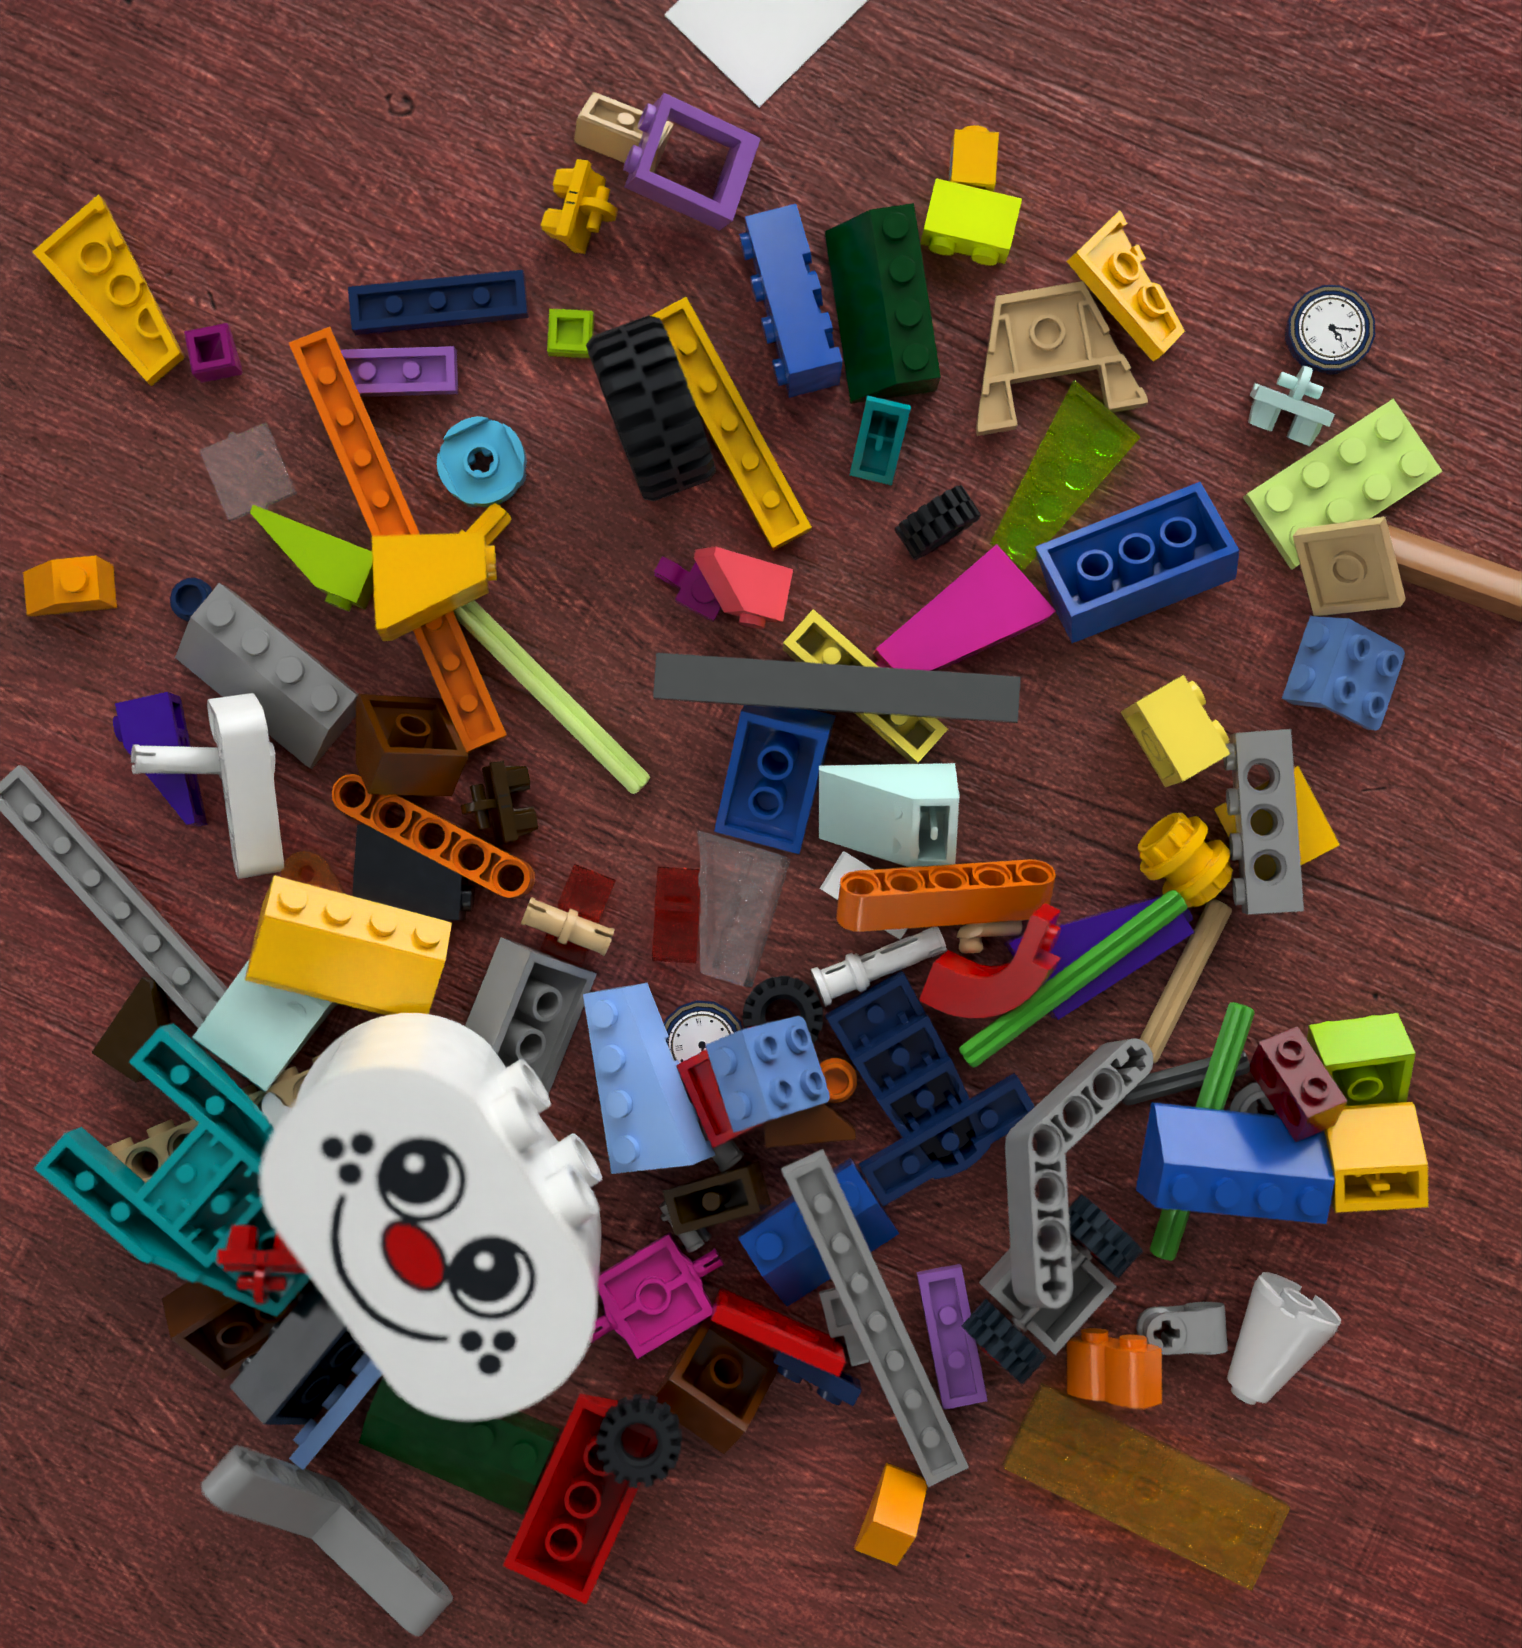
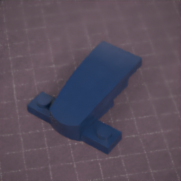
M902 971L897 972L825 1014L826 1019L882 1109L903 1137L859 1163L863 1174L882 1206L889 1204L931 1178L935 1180L950 1177L967 1170L981 1159L991 1147V1143L1007 1135L1009 1130L1035 1107L1015 1073L974 1097L969 1098L952 1059L947 1054L929 1016L924 1011Z

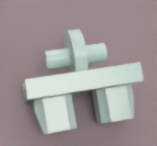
M1302 366L1296 377L1285 372H1281L1277 385L1291 389L1289 396L1254 383L1250 396L1254 398L1248 420L1250 424L1272 432L1281 409L1294 413L1296 415L1286 437L1311 446L1323 425L1330 427L1335 414L1301 400L1303 395L1318 400L1323 391L1322 386L1309 382L1313 370L1307 366Z

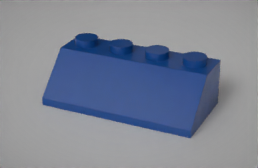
M1201 482L1035 546L1053 607L1071 643L1236 579L1240 551Z
M1151 1102L1136 1191L1153 1206L1165 1209L1327 1224L1335 1178L1324 1131L1295 1142L1279 1116Z

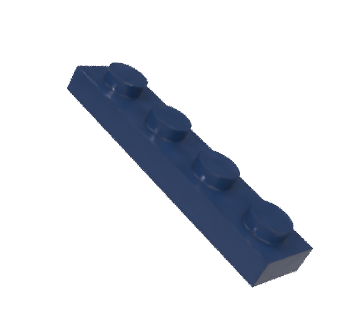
M523 270L348 287L351 328L355 335L529 318L526 280Z

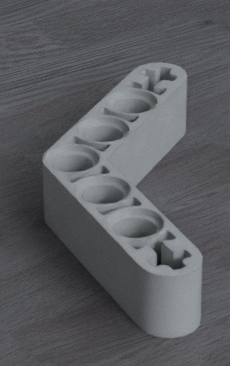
M1140 1039L1120 1040L1101 1045L1009 1130L1006 1136L1005 1155L1012 1287L1015 1297L1024 1306L1056 1309L1063 1307L1072 1295L1073 1279L1065 1153L1152 1070L1154 1062L1153 1053L1150 1047ZM1093 1081L1096 1084V1095L1093 1091ZM1063 1109H1065L1067 1113L1066 1123L1063 1119ZM1033 1137H1035L1037 1141L1036 1152L1033 1150L1032 1146ZM1036 1183L1038 1184L1040 1190L1038 1199L1035 1195ZM1039 1230L1042 1234L1041 1246L1038 1245L1037 1240Z
M236 1445L201 1482L203 1493L219 1509L311 1538L405 1630L415 1636H421L453 1601V1596L443 1581L339 1482L330 1477L307 1469L302 1470L296 1465Z

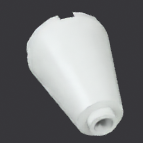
M1263 1272L1254 1282L1227 1375V1380L1232 1385L1231 1392L1237 1398L1250 1405H1255L1256 1402L1267 1403L1337 1332V1328L1341 1323V1318L1335 1310L1315 1295L1311 1301L1299 1293L1302 1286L1280 1275Z

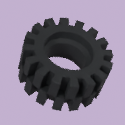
M958 485L951 490L945 491L941 496H936L926 505L924 504L919 507V510L911 513L906 517L907 519L901 521L898 524L899 526L895 527V532L913 560H917L930 552L932 553L941 545H945L952 538L963 533V530L968 529L974 522L980 519L981 514L964 487Z
M778 976L765 979V981L753 988L745 1001L743 1009V1026L745 1029L767 1024L765 1020L767 1007L775 1000L788 999L798 1006L800 1015L806 1022L812 1043L814 1044L822 1029L823 1009L818 996L810 986L797 978Z
M634 1394L633 1399L630 1400L624 1397L618 1401L615 1407L613 1405L610 1407L605 1418L602 1420L596 1442L598 1444V1459L603 1460L605 1472L607 1474L610 1472L614 1473V1481L622 1484L623 1480L630 1482L629 1487L637 1488L638 1483L645 1482V1487L653 1486L654 1480L659 1478L662 1481L668 1476V1471L670 1469L673 1470L677 1464L681 1449L682 1429L679 1428L677 1415H672L670 1412L671 1406L666 1402L663 1405L658 1403V1397L650 1395L649 1399H644L642 1394ZM633 1424H646L657 1435L658 1445L646 1457H634L622 1445L623 1432Z

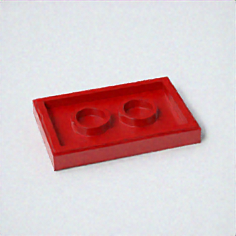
M725 1288L719 1289L713 1303L711 1321L833 1375L840 1376L846 1362L843 1344L840 1339L836 1337L830 1338L829 1334Z

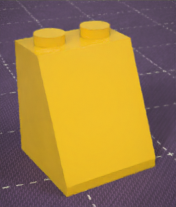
M485 533L372 536L376 630L383 641H393L488 594V581H497L495 545L486 546Z

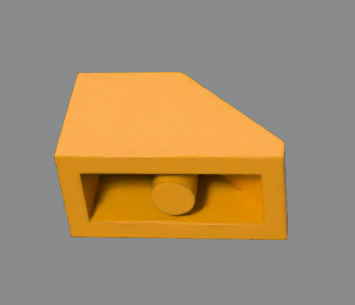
M96 555L54 559L23 572L27 616L117 608L113 564Z

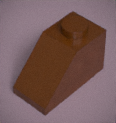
M827 1103L781 1116L764 1124L766 1148L856 1140L854 1126Z

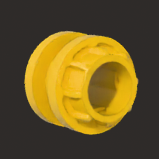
M1182 812L1169 814L1159 820L1146 832L1138 844L1139 857L1142 860L1140 865L1141 872L1149 880H1158L1165 877L1166 881L1163 885L1162 893L1165 894L1170 890L1177 891L1186 902L1187 907L1202 906L1216 897L1225 888L1233 873V869L1228 861L1231 852L1221 840H1212L1206 843L1204 839L1208 833V826L1199 817L1187 818Z

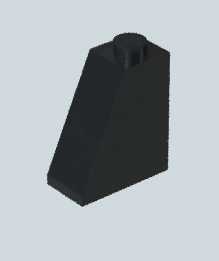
M357 824L352 896L437 919L466 920V912L473 911L475 898L474 885H468V878L368 825Z

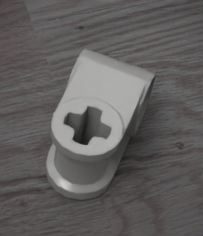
M1193 1302L1176 1306H1154L1144 1310L1137 1319L1136 1330L1138 1335L1147 1337V1344L1162 1347V1354L1164 1355L1188 1353L1207 1355L1221 1354L1228 1351L1225 1305L1223 1303ZM1161 1322H1164L1169 1326V1330L1163 1331L1161 1339H1159L1153 1333L1154 1330L1161 1329Z

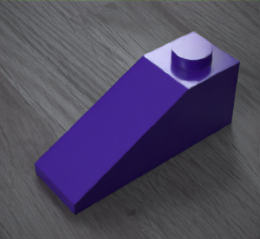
M164 692L115 703L117 716L113 717L114 732L119 742H123L124 748L130 755L134 744L139 746L191 747L180 696ZM145 773L186 825L197 827L207 825L197 774Z

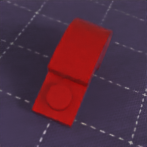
M1044 903L1031 915L1017 952L1009 963L998 966L981 965L947 950L934 961L919 1001L944 1013L964 1018L993 1017L1020 1006L1046 982L1061 959L1050 953L1061 932V928L1056 926L1061 910Z

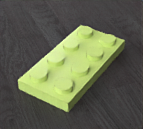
M1392 399L1253 489L1243 498L1292 570L1300 565L1293 535L1298 529L1371 519L1443 471L1396 401Z

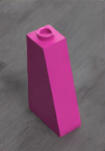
M996 544L878 646L873 654L878 660L875 664L882 668L940 671L1043 624L1056 610Z

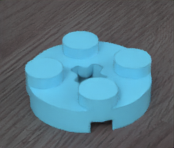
M471 417L455 424L443 438L444 443L440 448V454L438 453L436 462L438 474L447 490L465 505L475 508L489 507L492 503L501 504L511 498L525 482L527 464L525 450L516 433L507 425L489 420L486 417ZM482 451L485 457L493 455L494 461L489 464V471L482 473L479 469L471 470L470 465L476 462L474 455L477 452Z

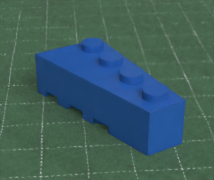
M797 204L745 216V233L739 234V240L745 261L753 259L756 275L750 276V282L755 301H764L767 317L761 318V324L766 343H775L778 359L772 360V366L777 385H786L789 398L839 385L843 360L839 347L834 348L833 326L829 313H821L820 307L823 306L821 286L815 270L810 271L809 264H812L811 252Z

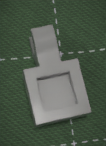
M836 1287L820 1291L819 1294L830 1338L844 1335L852 1366L868 1363V1356Z

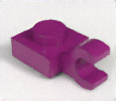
M662 556L654 570V576L680 589L675 598L676 603L714 623L721 607L696 561L691 571L688 572L675 562Z

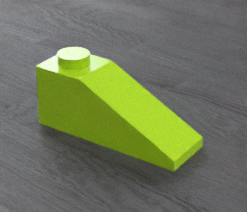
M252 505L250 514L312 584L327 594L326 603L350 612L352 605L366 609L374 590L372 551Z

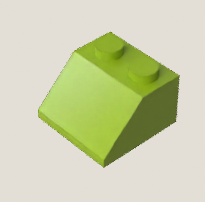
M1398 1013L1370 1015L1363 1018L1326 1021L1309 1025L1307 1041L1346 1098L1347 1103L1345 1106L1407 1102L1416 1053Z

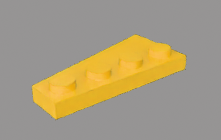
M99 194L32 251L151 386L185 358L109 208Z

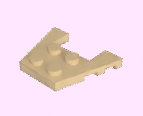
M1083 281L996 296L976 423L977 436L1010 431L1017 428L1018 424L1010 384L1097 369L1106 414L1142 408L1147 405V395L1143 388H1139L1130 372L1131 367L1124 354H1120L1109 334L1110 329Z

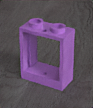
M663 93L653 105L647 103L638 123V129L643 131L639 146L633 145L624 164L623 170L629 173L625 188L721 230L733 221L761 138L666 93ZM667 119L729 148L712 199L649 171Z

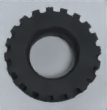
M648 315L592 336L586 347L643 499L657 501L708 482L716 472L710 446L685 375L660 318Z

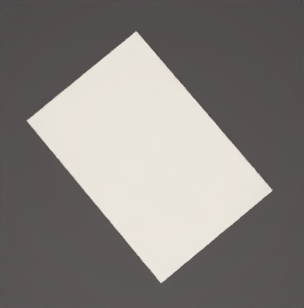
M679 0L664 15L760 107L868 0Z

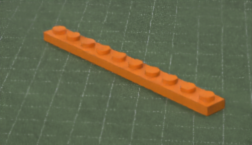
M331 327L289 342L371 535H420ZM451 611L413 630L466 752H472L507 737L454 612Z

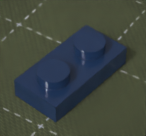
M777 1349L773 1352V1362L779 1365L777 1371L781 1375L795 1383H801L802 1379L818 1387L817 1394L832 1404L839 1406L844 1401L854 1406L862 1391L859 1379L843 1370L838 1377Z

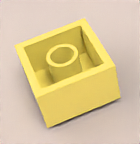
M1184 675L1121 711V714L1165 787L1183 782L1231 754L1226 747L1229 743L1226 731L1217 720H1210L1203 708L1206 700L1201 689L1194 681L1188 682Z

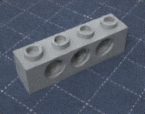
M1291 729L1231 734L1230 743L1226 745L1231 754L1224 757L1223 761L1225 770H1232L1233 788L1226 790V804L1228 815H1235L1236 833H1230L1229 836L1231 859L1238 860L1240 878H1233L1232 882L1234 904L1242 905V913L1248 915L1304 911ZM1253 765H1261L1269 773V783L1263 790H1256L1248 783L1247 774ZM1259 809L1267 811L1273 820L1271 830L1262 836L1255 833L1250 824L1252 815ZM1264 854L1271 856L1276 864L1274 875L1267 880L1259 879L1254 872L1256 859Z

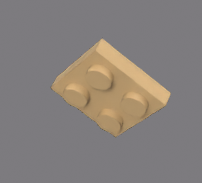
M1386 517L1300 528L1293 535L1314 616L1401 607L1406 600Z

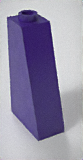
M1163 895L1056 925L1061 928V932L1050 953L1061 959L1046 982ZM1187 908L1186 911L1050 1011V1016L1057 1020L1061 1019L1195 933L1189 924L1193 920L1189 909ZM1023 935L1011 938L1004 943L1013 958Z

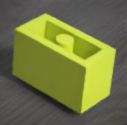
M936 178L920 244L929 246V250L940 255H953L954 252L969 255L973 261L982 265H996L997 262L1005 264L1011 248L1022 198Z

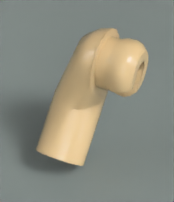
M1022 920L966 924L960 927L956 938L960 939L959 950L961 953H980L983 950L982 937L1019 936L1022 931Z

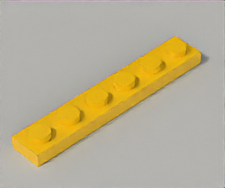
M687 297L650 315L659 317L662 321L685 375L697 412L772 551L810 532L812 527Z

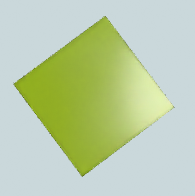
M549 309L548 356L590 358L586 344L594 333V312L588 310Z

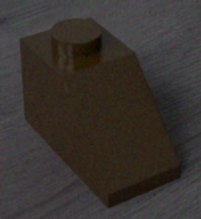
M151 976L141 978L91 1052L135 1083L149 1079L130 1064L129 1061L159 1027L171 1024L165 991Z
M759 1161L724 1172H718L662 1191L675 1235L755 1214L772 1205Z

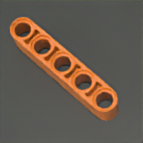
M344 775L334 784L331 792L332 801L341 812L494 893L514 899L524 897L533 889L535 873L528 863L400 795L368 794L364 782L359 775ZM361 784L366 792L365 800L358 807L352 808L347 801V792L351 786ZM400 804L405 811L404 822L397 828H391L386 822V812L391 806ZM433 825L441 826L445 834L444 842L436 849H430L424 841L426 830ZM472 845H478L484 852L483 864L475 870H469L463 862L464 852ZM510 866H518L524 874L523 884L515 891H509L502 883L503 872Z
M1031 859L852 871L846 873L840 879L836 920L843 928L857 932L1030 920L1031 915L1044 903L1051 904L1056 873L1053 867L1046 862Z

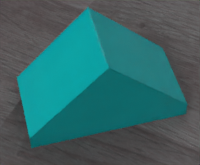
M867 395L849 476L892 485L911 409L910 405Z

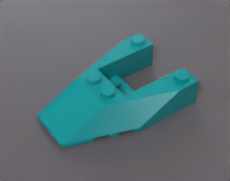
M174 1023L161 1026L129 1063L199 1123L147 1182L143 1181L82 1127L66 1132L34 1169L138 1260L147 1264L153 1263L178 1273V1277L193 1283L197 1281L224 1292L222 1295L277 1317L311 1279L309 1274L271 1273V1276H287L286 1291L270 1290L267 1304H255L253 1290L237 1289L239 1275L255 1276V1272H225L223 1265L216 1264L218 1249H226L232 1225L258 1227L260 1229L258 1250H274L276 1229L264 1208L260 1176L264 1153L275 1130L266 1115L204 1049Z

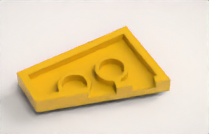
M1118 211L1066 262L1103 303L1109 313L1116 318L1135 340L1136 344L1154 362L1173 345L1185 330L1162 287L1149 280L1141 265L1146 258L1139 245L1131 246L1122 229L1127 225V222L1121 211Z

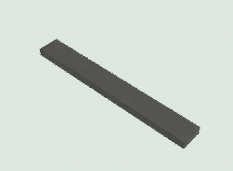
M656 653L653 699L1017 723L1021 677Z

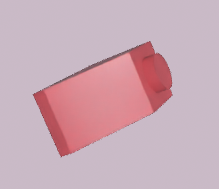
M716 546L695 549L694 559L724 613L740 617V625L757 629H764L766 623L783 622L793 569Z

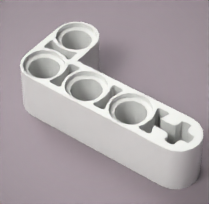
M254 693L207 699L210 728L218 747L232 858L237 878L242 879L284 871V858L269 736L263 708Z

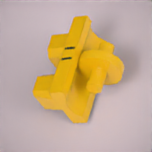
M577 159L573 169L556 170L553 192L559 198L565 199L562 210L548 208L544 212L541 229L549 237L565 243L573 252L585 254L591 232L598 233L602 221H615L618 210L614 205L607 202L611 190L604 187L606 179L592 170V164L588 160Z

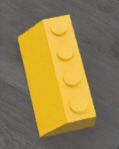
M274 876L262 904L245 980L383 1015L399 1013L429 1014L446 961L452 922Z

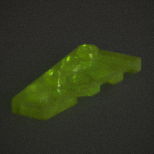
M1073 380L990 544L993 547L998 544L1012 562L1023 572L1037 556L1035 546L1050 541L1141 437L1079 383Z

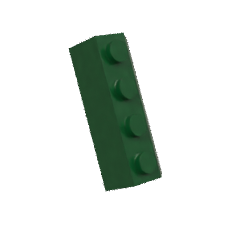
M914 203L871 209L826 230L824 235L850 404L866 402L867 395L888 399L937 391L941 375Z
M383 1376L368 1410L359 1443L523 1515L559 1428L520 1411L483 1420H455L432 1415L408 1403L392 1388Z

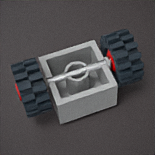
M1082 1194L1068 1208L1070 1236L1080 1244L1074 1247L1070 1243L1073 1289L1069 1301L1063 1307L1056 1309L1030 1307L1020 1303L1013 1292L1011 1251L1009 1249L979 1283L1013 1315L1011 1320L1014 1324L985 1299L961 1325L995 1363L1007 1370L1022 1385L1047 1359V1356L1021 1330L1024 1332L1029 1330L1056 1355L1117 1287L1090 1260L1094 1257L1095 1260L1119 1279L1143 1252L1140 1246L1124 1232L1119 1224ZM1040 1230L1037 1236L1039 1246H1041L1042 1244V1234Z

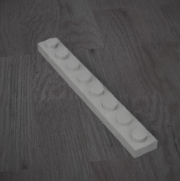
M18 765L0 781V811L199 1029L228 988L27 767Z
M819 1150L781 1168L928 1487L969 1468L824 1150Z

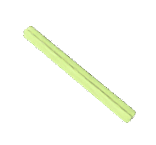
M475 600L453 610L457 620L630 793L635 794L648 783L650 779L649 774Z

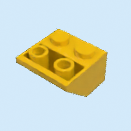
M1413 1102L1345 1106L1335 1126L1324 1130L1335 1178L1330 1203L1334 1211L1338 1213L1428 1207V1163Z

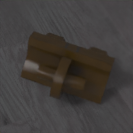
M503 760L489 763L490 766L482 768L487 800L483 784H476L470 786L473 802L461 805L462 815L475 814L478 830L491 828L488 813L490 811L496 846L510 844L519 840L518 837L538 829L534 807L513 810L510 796L511 793L524 792L530 789L527 766H505Z

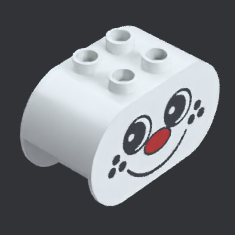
M399 1013L374 1018L347 1031L328 1046L310 1068L301 1085L296 1102L277 1125L264 1153L260 1176L264 1208L276 1231L388 1383L403 1399L420 1410L448 1419L483 1420L504 1416L526 1408L554 1391L573 1372L588 1347L596 1317L602 1229L599 1207L591 1187L602 1180V1175L591 1152L576 1134L572 1133L558 1142L540 1117L539 1113L551 1106L550 1099L542 1082L524 1060L520 1059L506 1068L491 1045L467 1027L435 1015Z

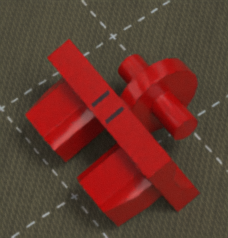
M232 1225L226 1249H218L216 1264L223 1265L225 1272H255V1276L239 1275L237 1280L238 1290H253L255 1304H267L270 1290L286 1291L287 1276H271V1273L308 1274L277 1231L275 1234L274 1250H258L260 1234L258 1227Z

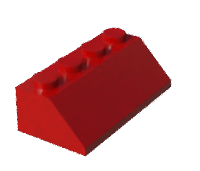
M579 1394L503 1566L587 1604L641 1483H638L637 1488L629 1487V1481L623 1480L622 1484L614 1481L615 1474L612 1472L607 1474L603 1469V1460L598 1459V1444L596 1442L602 1420L605 1418L612 1405L615 1407L619 1400ZM637 1423L625 1429L622 1434V1445L630 1455L646 1457L656 1449L658 1439L651 1427L646 1424Z

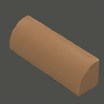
M1388 525L1401 580L1522 622L1521 571Z

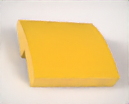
M1298 765L1294 767L1300 862L1303 865L1336 848L1340 843ZM1269 780L1259 784L1254 789L1263 790L1268 785ZM1226 802L1215 807L1214 810L1228 837L1230 833H1236L1235 815H1228ZM1259 809L1252 815L1250 824L1253 831L1262 836L1271 830L1273 820L1267 811ZM1267 854L1261 855L1254 863V872L1261 880L1271 878L1276 871L1275 861Z

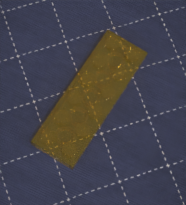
M1041 1382L1002 1464L1004 1469L1251 1591L1290 1510L1286 1502Z

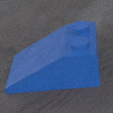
M744 705L739 717L714 832L800 854L819 784V766H824L836 716L816 710Z

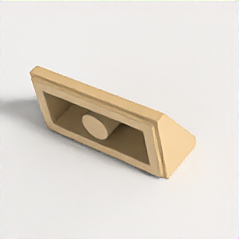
M593 92L577 117L575 143L625 163L633 145L639 146L643 131L638 129V123L643 111ZM666 121L649 170L651 172H654L657 168L674 124Z

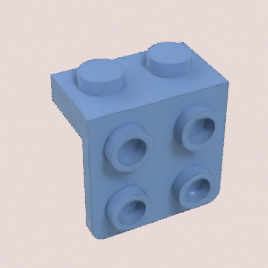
M1310 616L1282 699L1293 705L1326 708L1365 729L1378 730L1382 725L1404 660V649L1349 618Z
M801 1016L743 1029L705 1045L733 1133L829 1101L830 1095L825 1077L822 1073L806 1022Z

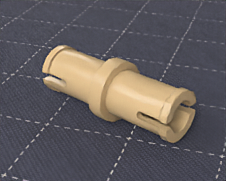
M533 897L530 898L521 924L524 926L528 925L558 937L557 942L566 945L567 941L598 952L605 956L612 940L611 937L615 931L613 928H608L577 916L578 911L570 908L569 912L535 900Z

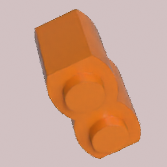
M1082 1329L1080 1336L1070 1338L1067 1342V1394L1077 1398L1106 1401L1113 1405L1137 1409H1146L1162 1404V1347L1147 1344V1337L1142 1335H1121L1119 1339L1108 1337V1330Z

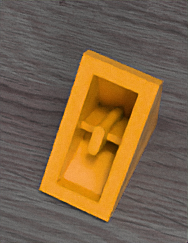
M889 1463L885 1464L854 1550L894 1566L898 1565L917 1535L928 1486L924 1477Z

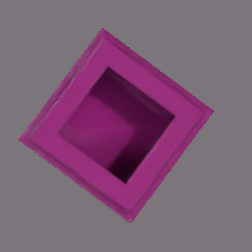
M228 323L184 331L192 375L201 383L243 374Z

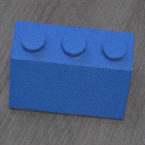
M851 1157L833 1168V1172L870 1252L899 1234L898 1230ZM793 1195L739 1229V1241L762 1277L787 1307L831 1279Z

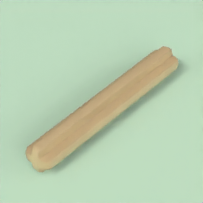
M1212 899L1207 902L1193 930L1195 933L1190 936L1140 1037V1040L1150 1047L1153 1053L1154 1064L1158 1062L1232 913V908L1219 900Z

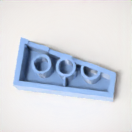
M648 983L583 994L611 1174L688 1166L716 1156L710 1141H705L698 1123V1120H700L693 1103H690L681 1075L676 1066L679 1064V1061L673 1060L666 1039L669 1036Z

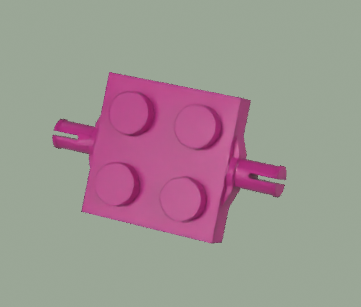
M671 1232L601 1272L598 1280V1293L603 1300L605 1314L595 1319L594 1332H592L590 1342L594 1343L595 1340L615 1330L626 1339L635 1357L638 1359L711 1316L713 1305L704 1291L702 1277L724 1265L721 1256L718 1257V1251L714 1248L692 1262L690 1258L682 1253Z

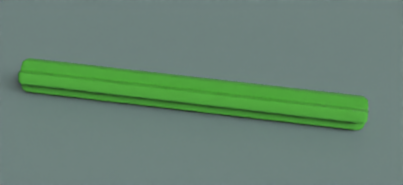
M1175 890L1165 893L1043 984L1023 1004L1004 1013L960 1046L959 1051L966 1062L972 1067H977L1186 911L1187 905L1182 896Z
M1231 1002L1228 1005L1196 1107L1224 1110L1255 1014L1251 1007L1236 1002ZM1162 1209L1150 1246V1252L1154 1256L1169 1261L1176 1258L1191 1211Z

